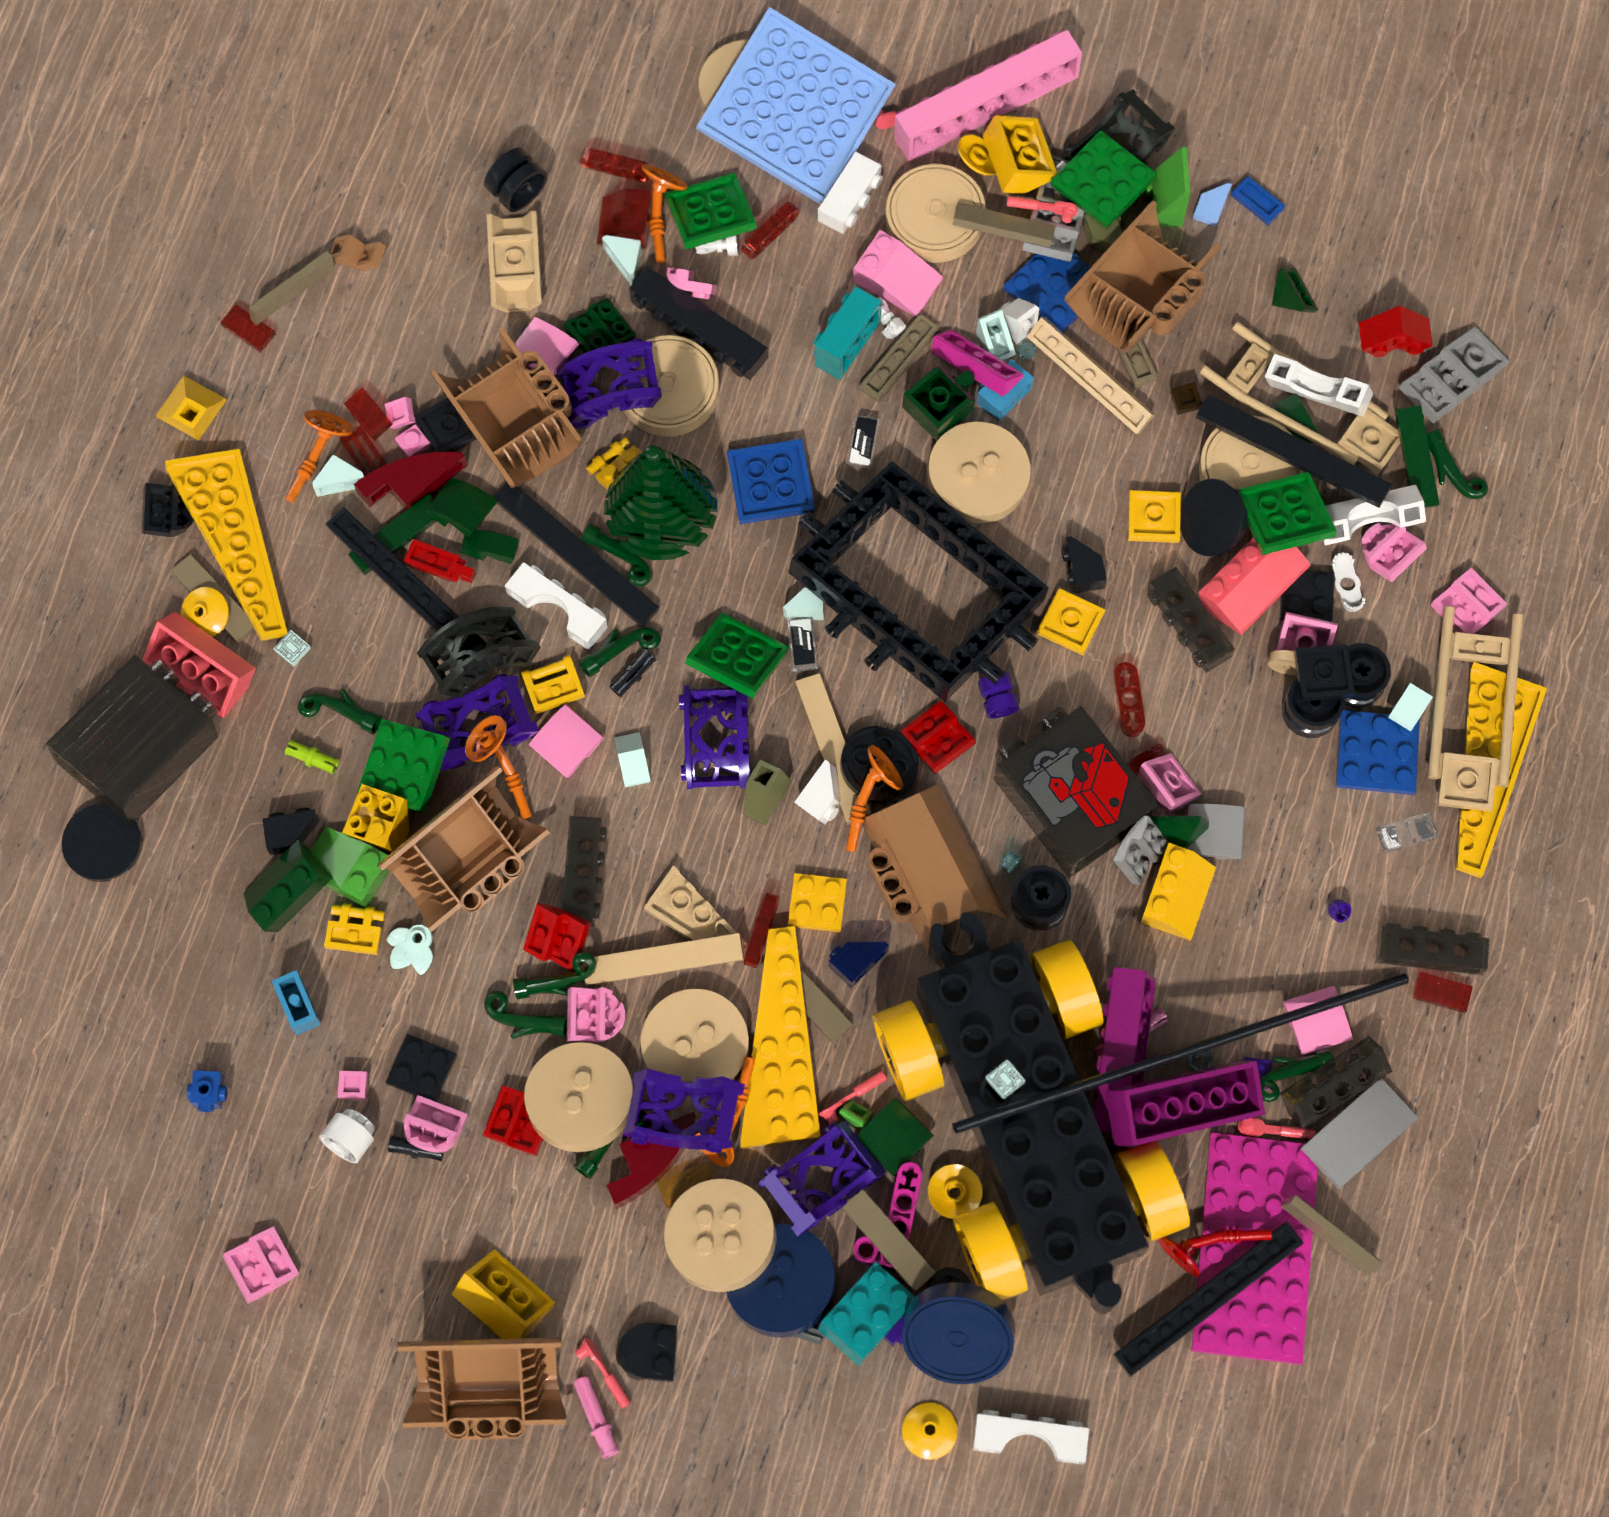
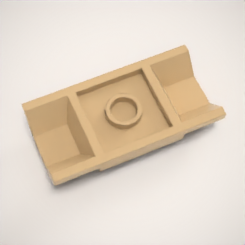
M531 211L522 218L502 219L493 214H487L491 306L503 312L531 311L542 304L537 212Z

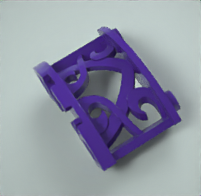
M633 339L627 343L605 346L584 353L564 363V366L557 371V377L562 378L563 389L570 399L572 413L568 420L574 428L588 429L596 421L608 416V410L619 407L620 411L636 408H653L662 397L661 388L658 387L651 341ZM643 357L645 369L632 372L640 366V362L637 360L629 362L630 358ZM602 366L609 367L622 374L611 384L609 394L605 395L598 389L590 387L593 378ZM647 377L648 387H645L639 378ZM621 385H624L626 390L619 391ZM589 394H595V398L591 399L592 397Z
M497 675L487 685L465 694L462 698H453L441 702L432 700L425 703L423 708L416 713V717L418 720L420 719L425 731L450 738L440 770L465 766V761L469 760L465 755V747L462 746L463 739L457 740V738L468 739L470 733L460 731V728L472 710L485 712L493 716L497 715L505 720L507 729L501 743L503 748L508 744H512L515 747L539 732L536 722H531L517 684L519 681L517 675ZM507 690L511 704L503 710L502 708L507 700L506 696L502 700H497V696ZM513 710H514L515 715H516V717H517L518 723H517L516 720L510 715V713H511ZM445 716L446 720L438 722V724L448 729V731H436L432 718ZM497 725L490 726L487 731L494 730Z
M689 685L684 686V694L679 695V709L684 710L686 765H681L682 781H687V790L698 787L740 786V788H746L747 780L750 777L749 742H744V739H748V696L731 687L690 689ZM693 703H701L703 706L696 709L693 707ZM707 703H713L714 706L709 708ZM725 711V716H727V714L732 713L734 714V718L731 720H726L722 716L721 712ZM691 715L697 717L696 721L693 723L692 726ZM715 715L724 727L737 730V734L726 737L720 743L717 753L699 736L702 727ZM691 741L699 750V752H696L693 755L691 749ZM728 745L734 746L735 752L730 754L726 751V758L723 757L725 748ZM702 762L705 765L703 773L709 770L711 762L714 763V775L695 777V765ZM720 768L739 775L719 776Z
M649 1068L634 1073L632 1081L634 1089L626 1128L623 1130V1135L630 1137L633 1143L645 1145L649 1142L676 1148L707 1150L713 1153H721L722 1149L732 1148L733 1141H730L737 1098L743 1095L745 1084L723 1076L695 1078V1083L681 1082V1076L670 1075ZM645 1087H647L650 1103L642 1102ZM668 1093L675 1094V1099L671 1102L666 1098ZM686 1096H691L696 1109L704 1115L693 1125L681 1131L672 1123L665 1111L676 1109L684 1102ZM703 1098H709L705 1103L709 1108L700 1105ZM640 1110H653L655 1114L650 1113L643 1117L645 1122H653L651 1128L637 1126ZM714 1117L718 1118L717 1125L712 1120ZM665 1128L669 1133H663L662 1131ZM712 1128H716L715 1135L708 1134Z
M835 1121L823 1130L824 1136L780 1166L774 1164L763 1173L765 1178L758 1183L761 1188L766 1186L795 1224L791 1229L797 1237L817 1226L826 1216L830 1217L847 1203L845 1198L851 1199L861 1190L865 1191L887 1172L871 1156L851 1130L847 1121L837 1124ZM841 1135L844 1136L853 1148L846 1159L841 1158L844 1152V1143L838 1150L832 1148V1142ZM823 1148L824 1155H814ZM856 1153L868 1170L858 1163L851 1161ZM798 1166L796 1175L790 1172ZM809 1166L837 1168L831 1180L834 1197L831 1198L825 1192L816 1189L805 1191V1176ZM842 1171H846L842 1178L848 1179L849 1184L841 1185L838 1182ZM780 1179H787L789 1185H784ZM795 1190V1194L791 1195L789 1191ZM806 1197H817L820 1200V1205H814L812 1203L813 1198L806 1200Z

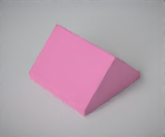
M1286 612L1281 624L1276 650L1294 651L1297 648L1332 646L1338 624Z
M1171 753L1146 761L1140 767L1138 777L1167 816L1173 815L1202 795Z

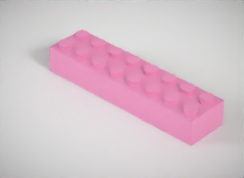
M1068 30L1062 33H1054L1047 40L1039 44L1034 43L1025 51L1019 54H1012L1005 61L997 65H990L983 72L975 76L970 75L961 83L955 86H948L939 94L933 97H926L919 104L911 108L906 107L900 110L895 115L894 140L907 161L911 162L989 123L994 115L1002 116L1078 78L1082 51Z

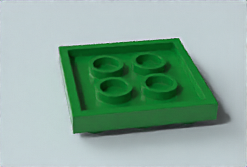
M1100 130L1051 180V186L1104 228L1108 229L1157 178V173Z
M735 173L688 186L686 190H673L664 193L666 203L685 250L757 229L756 221Z
M1309 472L1238 489L1244 508L1247 509V524L1261 555L1336 537L1337 530Z
M721 613L688 654L685 664L754 699L788 654L789 646Z
M382 719L357 794L361 785L364 784L405 798L408 809L425 813L450 738Z

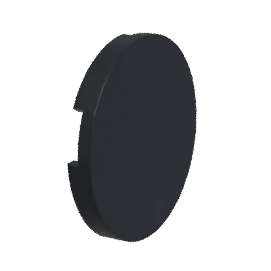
M1220 479L1203 480L1189 490L1182 502L1180 512L1182 536L1187 545L1200 555L1221 556L1234 546H1237L1245 533L1247 509L1244 508L1239 494L1240 491L1232 483Z
M878 726L863 728L854 733L843 748L840 758L842 777L847 786L856 795H859L867 774L870 773L869 769L872 768L867 749L869 746L874 745L893 763L902 779L903 788L896 790L887 785L883 780L880 782L876 781L868 801L879 803L894 801L905 795L916 780L919 763L917 752L909 740L899 731L896 732Z
M95 804L82 809L70 819L62 836V852L67 864L77 875L94 882L111 881V879L130 870L137 862L142 850V834L137 822L126 810L112 804Z

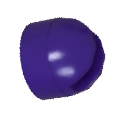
M1336 899L1328 905L1329 916L1339 923L1346 921L1351 915L1352 909L1350 904L1343 900Z

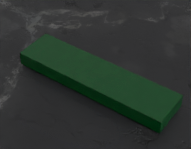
M1422 406L1396 409L1395 417L1408 486H1417L1424 500V508L1437 507L1440 504Z
M428 494L375 533L374 536L393 554L437 522L425 513V510L434 498ZM352 551L348 554L349 558L364 576L372 571Z

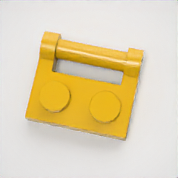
M570 654L562 657L563 660L531 671L528 669L521 671L536 714L585 697ZM563 670L568 672V674L537 685L533 684L534 680Z

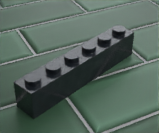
M648 266L629 288L631 302L637 308L646 309L656 321L660 323L665 322L671 326L672 331L678 336L682 337L684 335L699 344L711 354L715 361L720 364L724 362L730 366L737 376H744L751 380L767 361L768 348L682 289L674 286L670 281Z

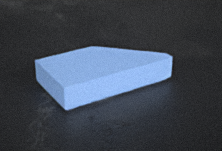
M1227 183L1201 194L1193 219L1216 227L1232 184Z

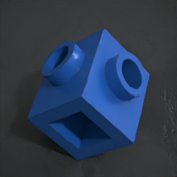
M193 1070L192 1083H189L187 1086V1099L197 1108V1111L211 1113L214 1109H222V1102L226 1101L228 1096V1087L224 1085L225 1076L218 1071Z

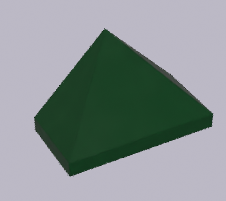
M1282 267L1278 271L1272 306L1299 312L1315 313L1318 311L1295 268Z
M1201 816L1150 817L1162 835L1171 844L1185 849L1209 828V822Z

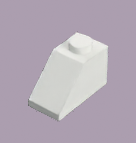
M1020 298L1012 303L1007 302L1000 308L1003 311L1011 339L1016 344L1020 343L1036 325L1039 308L1035 304Z
M827 760L822 763L795 800L797 805L825 825L828 821L835 818L839 811L838 807L841 804L837 769Z

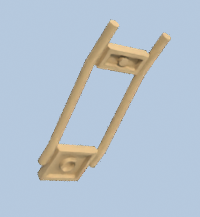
M1237 322L1232 330L1252 344L1227 379H1224L1206 365L1200 374L1242 404L1323 447L1352 465L1358 460L1378 475L1400 444L1398 430L1385 421L1389 413L1370 400L1364 417L1357 415L1336 444L1247 394L1267 368L1274 354L1291 360L1295 359L1277 350L1244 325ZM1299 362L1300 364H1302V365L1305 366L1306 368H1308V369H1310V370H1312V371H1315V372L1319 373L1318 371H1316V370H1314V369L1308 367L1307 365H1305V364Z
M1446 606L1444 607L1428 778L1441 779L1438 806L1492 812L1495 786L1508 787L1523 615L1513 614L1510 639L1460 632L1452 633L1455 608ZM1450 658L1460 661L1508 665L1500 760L1490 757L1441 753Z

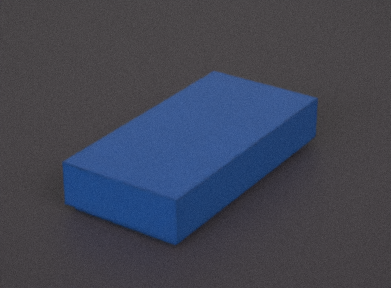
M1249 176L1231 192V196L1268 226L1282 213L1286 206Z

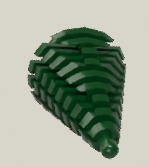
M655 445L648 446L614 477L613 483L609 485L605 496L608 500L604 502V515L611 516V520L606 521L611 535L628 537L626 540L629 542H620L618 544L631 554L652 561L671 560L689 554L688 551L682 550L685 545L699 547L708 537L706 533L700 532L702 530L700 527L713 529L717 518L714 514H710L711 511L717 512V499L712 497L710 493L715 492L710 479L704 476L701 472L702 470L691 461Z

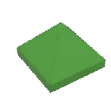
M852 1099L839 1112L844 1121L849 1123V1127H863L873 1114Z

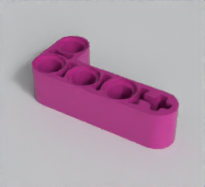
M913 1162L903 1164L898 1170L888 1219L893 1224H902L906 1228V1233L903 1236L908 1241L922 1180L921 1168ZM908 1171H912L915 1177L911 1180L910 1190L905 1189L906 1177L903 1176L907 1175ZM901 1197H907L911 1200L912 1205L908 1209H900L896 1204L897 1200ZM861 1237L855 1242L854 1257L858 1263L871 1267L876 1262L884 1270L896 1271L867 1237ZM861 1245H870L874 1250L873 1254L870 1257H862L858 1252Z

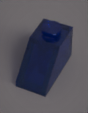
M847 942L843 947L838 945L828 956L831 958L829 960V968L852 989L889 952V945L886 942Z

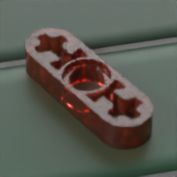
M593 148L583 149L580 164L587 169L638 182L648 181L649 177L641 168L643 164H647L644 161Z
M790 201L785 203L744 242L741 252L751 260L756 258L796 220L800 210Z
M1123 662L1115 668L1113 680L1121 730L1126 736L1133 738L1142 734L1145 727V716L1138 671L1133 664ZM1122 670H1126L1127 674H1132L1128 680L1129 687L1124 688V677L1119 676L1122 674ZM1123 695H1134L1137 700L1136 704L1132 706L1125 705L1122 702ZM1134 712V722L1139 723L1136 730H1132V727L1129 725L1127 726L1130 721V713Z
M766 893L745 954L744 965L753 968L758 967L767 942L768 929H771L777 912L780 896Z

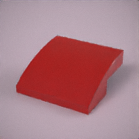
M939 701L900 731L915 748L917 755L934 774H937L976 744L971 734L958 722L957 716L942 701Z
M537 903L523 950L543 962L550 959L567 970L573 971L572 960L577 954L582 953L591 923L560 908Z
M502 1085L483 1136L537 1157L544 1139L539 1136L531 1124L525 1106V1092Z

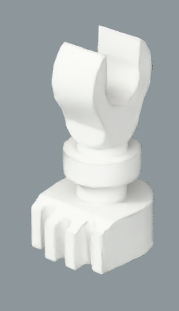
M737 235L695 247L697 254H707L716 250L717 252H723V249H727L729 256L738 255Z
M879 297L878 299L881 300L880 321L883 325H887L882 333L886 338H895L905 330L906 325L900 317L895 318L893 312L889 311L886 301Z

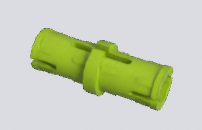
M293 739L288 743L291 748L286 747L285 755L305 762V765L308 767L315 766L332 775L336 772L334 766H339V759L319 752V748L314 746L312 748L307 747Z

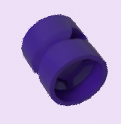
M1009 673L1000 678L996 686L986 677L978 681L981 697L987 700L984 703L987 718L997 719L1019 711L1020 707L1015 693H1011L1014 686Z

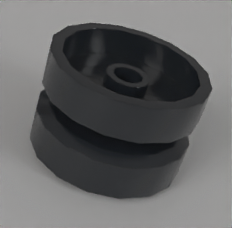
M514 148L499 157L491 166L484 179V187L494 197H499V202L507 210L517 212L528 206L540 194L547 181V172L539 164L533 162V159L522 148Z
M1355 643L1348 646L1355 695L1351 698H1345V706L1365 708L1373 705L1382 696L1391 677V665L1386 655L1378 647L1368 643Z
M1297 678L1291 684L1282 705V716L1287 727L1296 735L1305 738H1319L1328 734L1335 727L1342 714L1345 698L1301 701Z
M1047 865L1033 866L1024 870L1016 879L1011 895V909L1016 920L1024 927L1035 931H1045L1056 927L1066 916L1071 901V887L1066 877L1060 871ZM1041 896L1043 899L1039 900L1037 897Z

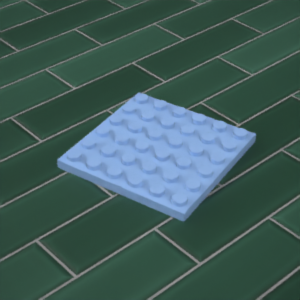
M769 7L699 121L696 129L821 205L857 151L896 84Z

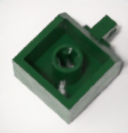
M937 366L903 394L902 408L938 441L944 433L955 427L974 410L975 399L969 394L967 388L974 383L975 376L967 369L957 378L954 375L951 377L941 366Z

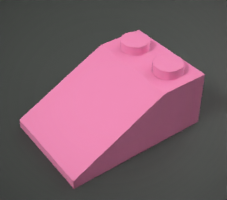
M879 230L853 268V282L915 317L922 311L943 280V276L906 245Z

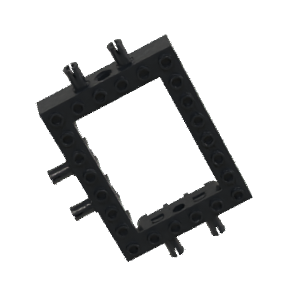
M893 461L859 493L843 479L840 480L833 488L832 493L840 497L847 505L826 525L815 518L810 512H807L806 516H803L799 521V525L814 537L791 558L788 573L838 614L825 626V630L829 635L834 632L831 637L838 638L851 624L878 646L864 659L868 667L873 664L871 670L877 671L891 657L946 702L978 671L996 686L998 680L1003 678L1006 672L990 661L989 657L1008 638H1013L1028 652L1037 644L1039 638L1026 630L1022 624L1044 602L1049 587ZM890 508H893L1003 598L1002 603L992 613L989 612L981 625L976 630L973 628L968 638L959 647L956 645L953 648L949 660L938 652L936 646L932 647L918 635V631L915 629L911 630L900 621L896 613L892 614L879 603V599L876 597L872 598L861 589L857 581L853 582L839 570L840 567L837 565L833 566Z

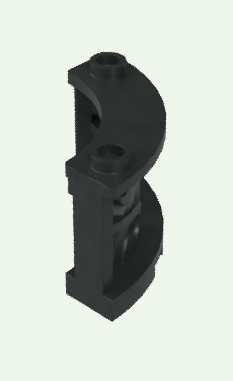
M1134 89L1127 93L1122 92L1114 99L1113 107L1095 128L1077 143H1071L1063 151L1064 157L1061 161L1068 164L1101 130L1109 137L1131 134L1128 141L1129 152L1145 165H1148L1145 160L1151 157L1150 154L1156 151L1158 153L1175 128L1169 122L1165 123L1136 95L1137 92ZM1129 105L1140 114L1136 124H1133L1134 114L1132 111L1128 118L1124 117V112ZM1144 119L1154 128V130L1149 127L1142 126ZM1137 135H1140L1137 138V141L1143 142V145L1139 149L1134 148V142L1136 140Z
M488 607L467 613L449 622L425 640L417 655L424 660L439 684L437 688L442 695L462 698L475 683L485 677L484 672L497 667L498 670L508 667L529 666L541 646L537 641L529 638L515 617L516 611L513 607ZM472 634L491 637L486 643V648L479 652L472 650L460 652L465 639ZM441 658L444 662L439 665L437 661ZM450 669V673L446 676L445 672Z

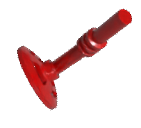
M1225 1227L1221 1231L1189 1238L1186 1241L1182 1240L1180 1243L1167 1237L1160 1238L1157 1241L1179 1266L1194 1277H1199V1268L1192 1257L1195 1248L1222 1241L1223 1244H1227V1241L1230 1244H1233L1234 1241L1236 1244H1239L1240 1241L1272 1240L1271 1229L1239 1230V1227H1235V1230H1233L1232 1227H1229L1227 1230Z

